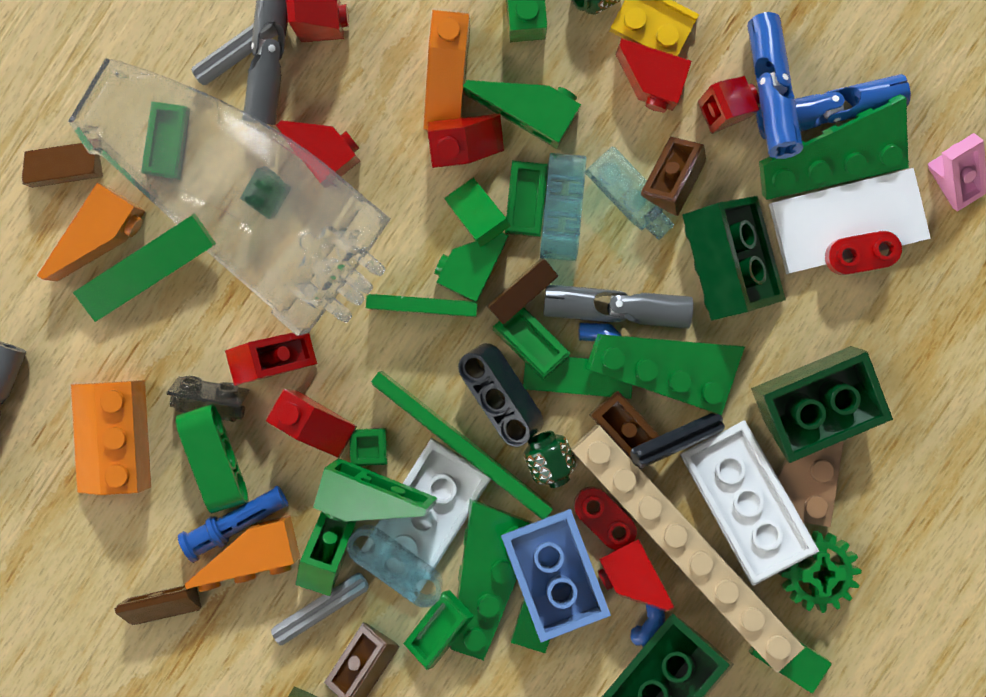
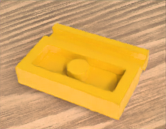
M625 0L609 32L623 39L678 56L699 14L673 0Z

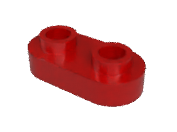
M889 231L845 237L833 241L827 247L825 262L827 267L838 275L886 268L894 265L900 259L902 244L899 238ZM881 243H885L888 246L889 251L886 256L879 252ZM845 249L852 253V260L849 263L844 261L842 257Z
M586 487L578 492L574 500V509L578 518L607 547L618 550L635 541L637 529L634 522L602 489ZM592 500L598 501L600 504L598 511L594 513L588 512L586 509L588 502ZM617 526L625 528V534L621 538H614L612 536V531Z

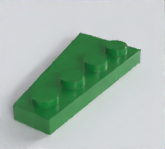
M899 94L888 99L889 103L874 110L871 108L857 114V118L839 127L834 125L822 131V135L807 142L802 141V151L793 157L776 159L769 156L759 161L762 196L769 200L909 168L906 97Z
M597 334L586 369L722 415L745 346Z
M470 499L467 529H465L463 541V559L458 575L457 598L474 617L452 643L450 649L484 661L517 580L501 535L534 522Z

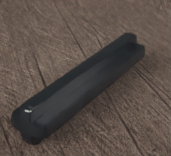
M710 413L634 447L630 452L633 464L645 468L721 433L725 428L723 417L720 414Z

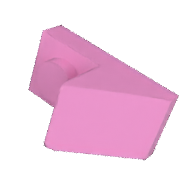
M973 133L952 145L949 149L942 152L941 156L928 163L931 174L952 208L956 211L961 210L986 194L984 140Z

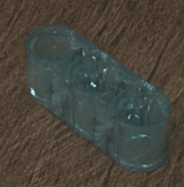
M549 153L540 258L577 260L586 156Z
M363 525L354 531L347 543V551L353 561L419 607L428 608L439 601L443 589V579L435 568L373 525ZM360 536L371 537L375 543V550L371 552L360 550L357 545V538ZM397 557L404 562L406 569L401 573H393L388 569L386 561L389 558ZM428 579L435 584L436 590L429 595L422 594L417 590L416 583L419 580Z

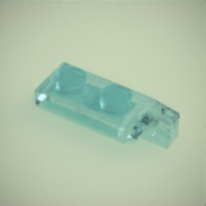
M615 147L609 148L585 171V174L640 230L646 227L648 231L660 240L674 227V224L662 212V208L641 196V191L647 180Z

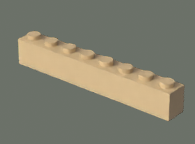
M598 424L571 447L576 456L776 673L805 648Z

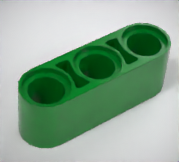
M211 404L177 415V431L207 510L213 514L247 503V487L216 406Z

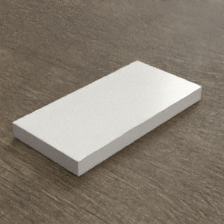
M914 168L769 204L786 274L826 265L825 252L827 247L833 241L845 237L889 231L899 238L902 246L931 239ZM881 243L879 246V251L888 249L885 243ZM847 249L843 251L842 257L844 260L852 258L851 251Z
M745 420L680 454L752 586L819 552Z
M431 438L403 484L437 497L436 504L425 516L380 519L354 562L415 600L468 517L470 499L478 501L491 479L469 461Z

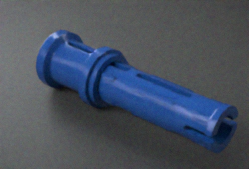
M277 485L274 489L220 518L211 516L205 520V524L191 532L183 531L179 533V545L188 560L194 563L200 559V555L214 547L222 548L226 546L227 542H229V537L256 524L280 509L288 507L287 498L282 489Z

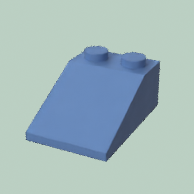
M571 509L501 535L541 643L611 616Z

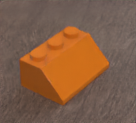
M145 380L71 384L77 493L95 495L139 493L151 488Z

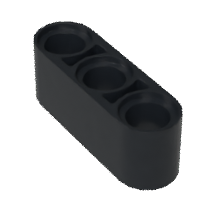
M488 343L481 344L460 359L458 369L462 379L501 438L507 444L515 447L522 446L542 429L543 416L541 411L496 346ZM477 359L481 360L485 369L479 365ZM497 389L504 394L505 399L501 398ZM518 421L523 423L525 429L519 426Z

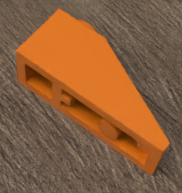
M432 10L428 47L424 130L428 129V122L461 118L464 95L463 85L465 83L470 36L469 13Z
M96 183L37 276L43 280L58 282L126 242L129 237H133L140 230L145 210L113 189Z

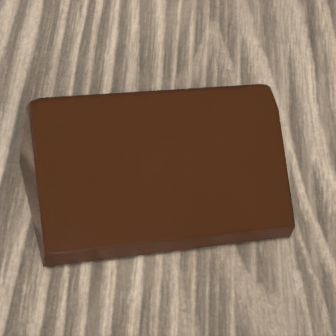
M670 136L641 191V196L668 213L679 216L705 165L706 154L704 144Z
M98 141L25 151L22 182L23 185L31 188L103 177Z
M540 258L493 299L487 307L504 324L558 277V274L547 260Z
M619 391L612 394L589 414L631 460L630 452L634 447L659 437L656 431Z
M185 585L127 598L114 609L115 613L131 625H138L199 611L201 609V602L197 587L186 589Z
M363 622L324 683L338 697H367L399 649V645Z

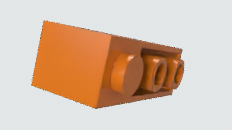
M291 515L259 522L251 526L185 583L186 589L198 587L199 592L220 587V581L234 578L235 583H242L255 579L258 572L269 570L270 575H276L290 571L292 569L291 565L300 558Z

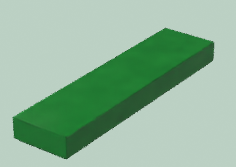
M194 213L75 290L73 294L94 322H96L207 251L216 242Z

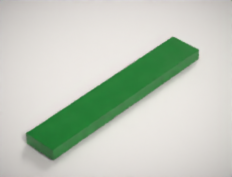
M379 371L371 382L375 388L539 518L545 519L553 510L549 502L384 371Z

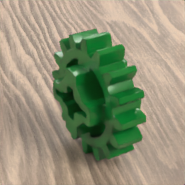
M813 531L812 539L819 552L778 574L788 579L781 584V587L786 592L792 591L789 597L796 604L802 601V607L808 611H811L815 604L821 613H826L827 604L830 603L838 610L840 609V598L843 597L848 601L853 599L847 591L850 587L859 588L860 585L853 580V575L861 574L862 570L852 565L858 559V556L852 551L846 552L850 546L844 540L837 542V536L829 532L823 539L822 533ZM827 549L832 550L838 556L840 562L830 561V554L827 552ZM820 565L825 567V570L819 572L817 578L814 576V572L820 571ZM798 581L809 582V589L812 590V594L805 592Z

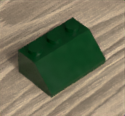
M758 196L718 202L682 214L685 224V235L690 242L694 257V268L700 279L704 294V305L709 312L711 321L746 313L786 300Z
M853 346L751 388L766 426L789 463L893 420L868 352Z
M672 613L602 697H707L734 664L708 640Z

